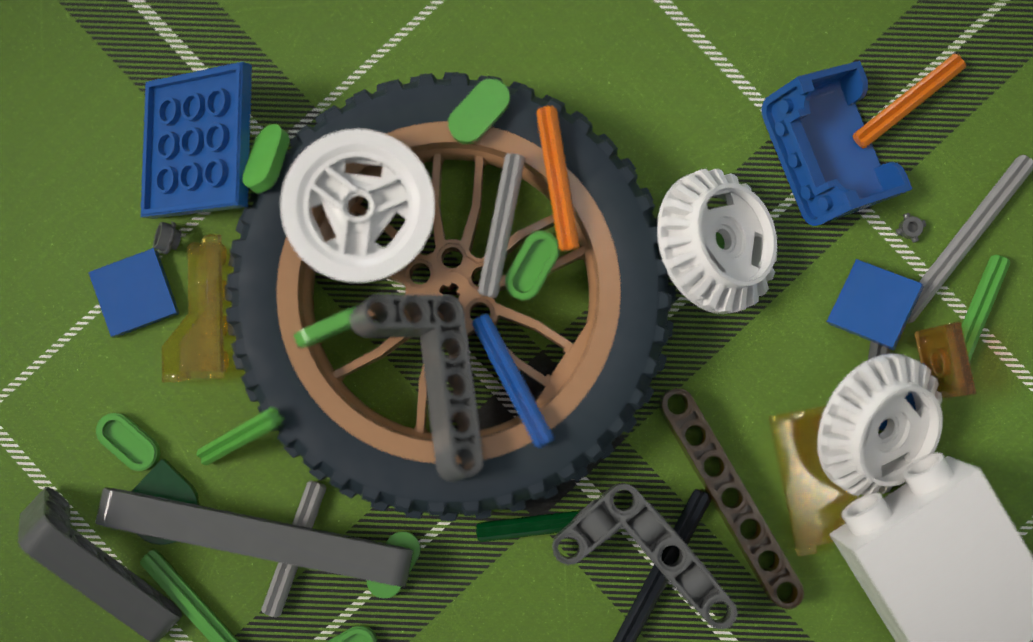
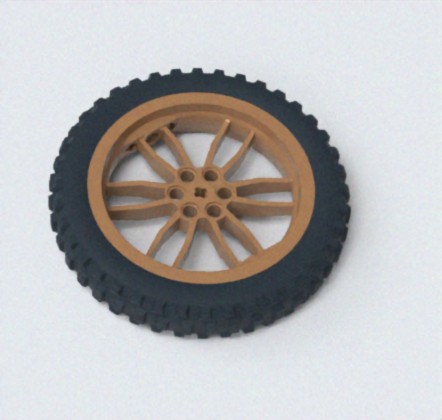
M445 72L443 79H437L433 73L419 74V76L411 77L410 83L403 84L399 79L378 84L377 92L372 94L364 89L345 100L346 106L341 109L334 105L315 118L316 126L310 127L305 125L290 141L292 147L286 152L275 184L262 193L253 191L249 199L254 203L251 208H244L235 229L241 234V237L238 240L232 241L228 265L234 268V272L227 275V285L225 286V300L232 302V307L226 309L229 335L236 337V341L232 343L234 351L233 360L236 369L245 370V374L241 378L251 402L259 401L260 405L257 409L260 413L271 407L278 409V415L283 417L282 425L271 431L278 430L277 438L284 445V449L293 458L303 457L302 462L310 468L309 473L321 481L328 477L330 478V484L337 487L339 492L345 496L354 498L357 494L361 495L363 500L371 502V508L385 512L389 506H392L395 511L405 513L406 517L420 519L423 513H429L430 516H440L441 521H456L458 514H464L466 517L476 516L477 519L491 517L492 510L510 508L512 512L525 508L526 500L531 498L536 500L542 496L548 499L558 493L557 486L563 482H568L572 478L578 482L588 474L586 466L600 458L606 459L614 451L611 444L614 439L623 432L629 433L637 423L633 415L644 403L649 402L654 392L649 385L657 372L663 371L667 357L661 353L662 347L667 344L668 338L672 337L674 323L667 319L668 311L676 301V287L669 285L668 278L670 276L661 257L658 243V218H654L652 214L655 207L653 198L648 188H640L636 182L638 175L635 172V166L629 158L620 160L617 156L618 147L605 133L597 136L593 132V124L579 111L570 115L566 112L563 102L549 95L541 99L535 96L534 89L514 81L510 87L506 86L510 95L508 109L480 140L473 144H461L453 139L448 127L451 113L483 80L497 79L503 82L501 78L480 75L478 80H470L467 73ZM546 106H554L558 113L579 240V248L559 257L549 275L577 260H584L588 278L589 305L586 326L574 344L541 322L497 304L495 298L480 295L478 292L479 287L473 283V276L478 271L483 270L485 256L483 258H476L471 254L481 215L483 173L486 165L503 170L507 153L524 156L525 163L521 179L535 187L551 202L536 114L537 109ZM365 129L391 136L408 147L421 163H433L432 188L435 201L433 231L436 248L428 255L419 253L409 265L390 275L387 279L404 285L406 287L405 295H444L442 292L445 288L451 291L454 287H457L456 293L460 296L458 300L464 310L467 337L476 334L472 326L473 321L471 320L472 309L478 305H484L490 309V317L495 326L499 319H503L534 330L563 348L565 355L552 375L547 374L546 377L517 358L508 349L518 370L545 387L536 404L554 436V440L551 443L540 448L535 446L518 415L502 424L480 430L483 465L478 473L455 482L446 481L437 471L432 432H428L426 429L428 397L424 364L419 379L417 425L414 428L396 423L377 413L356 397L343 382L346 376L383 359L411 337H390L377 349L337 370H334L322 346L324 341L304 349L297 347L293 335L304 328L316 324L314 313L316 270L298 255L287 238L281 218L280 204L282 188L287 173L298 156L307 147L322 137L338 131ZM445 160H464L475 163L472 206L461 240H446L441 214L442 165ZM352 162L346 164L345 173L381 177L382 167ZM356 196L349 201L348 211L352 216L362 217L368 212L366 208L360 205L364 197ZM323 205L312 208L313 216L324 241L327 242L336 238ZM553 214L513 234L509 238L506 256L525 242L531 233L539 230L545 231L555 226ZM390 224L383 230L392 240L398 233ZM451 251L459 252L463 256L462 263L456 268H448L443 263L445 255ZM426 267L430 270V278L426 283L416 284L412 281V274L416 268ZM506 275L501 278L499 291L507 289L505 285ZM368 310L371 319H377L376 315ZM403 310L404 316L411 322L410 315ZM437 311L440 319L444 321L443 315ZM456 455L457 465L462 469V460Z

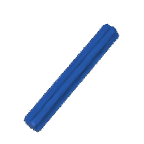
M488 314L473 320L472 326L533 443L538 448L548 445L554 440V436L495 324Z

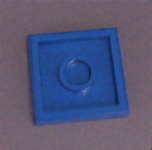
M155 248L88 272L111 337L115 338L180 314L160 256Z
M856 259L827 322L829 325L895 350L924 286L917 281Z

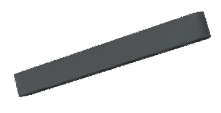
M103 488L95 522L97 525L402 587L407 585L413 550L406 547L115 488Z

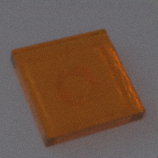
M961 322L916 331L914 334L920 361L925 363V366L931 370L930 375L937 379L939 385L936 391L942 394V398L975 394L976 389Z

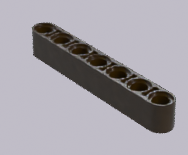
M675 388L666 391L659 400L660 412L707 494L711 496L714 506L767 597L777 606L783 609L796 608L804 598L803 586L690 393L684 389ZM672 395L681 396L685 402V408L679 415H675L668 410L667 401ZM692 425L698 426L703 434L701 442L694 446L689 444L685 438L686 430ZM710 456L716 457L720 462V470L714 476H708L703 468L705 460ZM733 487L738 493V500L733 506L726 507L722 502V493L725 489ZM746 519H753L756 524V531L751 537L744 538L740 533V525ZM771 550L774 555V562L769 568L762 569L758 563L759 555L763 551ZM783 582H790L792 586L791 595L787 599L779 600L777 597L778 586Z

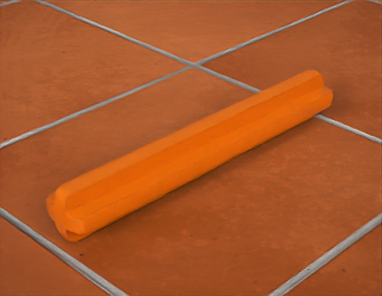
M958 54L950 56L853 134L854 141L860 148L869 146L966 68V62Z
M554 106L541 107L537 109L536 114L558 247L562 251L574 250L579 247V240L558 113Z

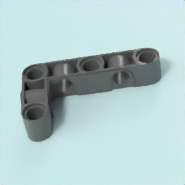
M617 483L611 486L598 499L593 500L583 508L553 539L552 547L556 559L563 564L572 565L581 561L594 548L600 546L617 530L623 527L691 607L693 606L709 625L721 630L729 628L736 621L737 608L734 602L718 585V581L659 512L629 484ZM625 489L632 495V504L627 509H617L613 502L614 495L619 490ZM571 537L578 541L579 548L576 554L567 557L559 552L558 546L562 539ZM669 545L677 546L679 549V558L673 564H665L661 559L663 549ZM716 602H725L727 611L724 617L716 620L712 619L709 613L710 607Z

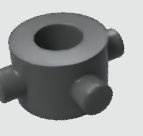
M906 213L903 215L904 220L899 224V228L896 229V234L906 239H911L912 243L918 242V236L922 233L923 227H926L925 220L921 221L917 217H911L910 213Z

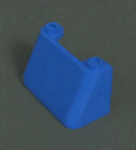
M860 61L798 76L769 95L762 104L764 123L801 215L812 226L836 220L912 190L908 176L901 165L895 162L880 165L872 143L866 148H860L853 139V134L864 126L855 103L860 101L868 90V80Z

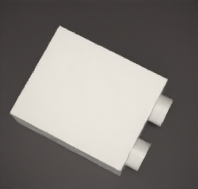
M932 453L911 463L903 472V477L907 483L885 498L880 493L867 494L856 499L843 510L842 517L846 523L829 535L896 642L1033 641V557L979 468L949 456L944 458L941 453Z

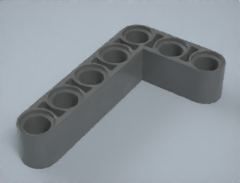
M378 294L370 297L352 311L350 323L353 330L358 335L367 338L420 337L437 471L444 480L449 482H455L475 475L483 465V453L462 304L458 299L449 295ZM368 310L376 315L377 322L371 319ZM403 310L410 315L411 322L406 319ZM437 311L443 315L444 321L440 319ZM442 346L448 351L449 358L443 353ZM447 382L452 386L453 394L449 392ZM451 418L457 423L458 432L453 428ZM456 455L462 460V469L457 465Z
M45 487L20 513L18 544L21 549L35 561L148 641L159 642L181 619L182 612L170 599L70 527V505L54 489Z

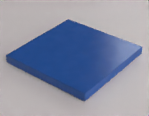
M238 62L146 82L141 217L152 219L248 207V187L243 183L242 178L249 158L252 64Z

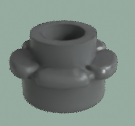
M174 221L170 224L160 222L154 236L153 248L162 250L164 254H168L170 250L176 251L180 243L181 231L175 229L176 223Z

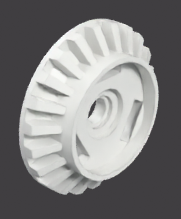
M343 130L315 141L292 164L281 193V218L292 247L315 270L344 282L367 283L382 280L404 269L423 249L431 233L435 215L434 192L423 164L400 141L372 130ZM353 162L378 165L382 167V176L345 173L346 164ZM356 196H362L369 202V210L362 217L352 216L348 211L349 201ZM321 204L336 235V238L327 242L324 241L312 213V208ZM398 213L406 219L405 224L390 244L382 248L375 241L395 214Z
M702 169L676 181L662 201L657 225L661 257L671 280L689 301L712 313L729 314L755 305L759 301V296L766 294L769 289L767 281L773 279L775 271L772 267L774 262L777 261L776 230L768 209L746 183L739 184L737 176L731 173L724 175L720 169L710 171ZM711 196L727 201L728 206L708 210L707 202ZM717 232L724 238V249H721L716 242Z
M901 354L880 355L859 365L839 384L827 403L818 431L819 460L826 476L836 486L856 496L877 492L885 494L893 486H900L906 482L903 472L911 463L935 452L942 431L943 417L940 407L942 394L936 391L939 383L935 377L930 375L931 370L927 366ZM909 391L913 394L916 411L905 399ZM887 419L885 430L878 435L879 426Z

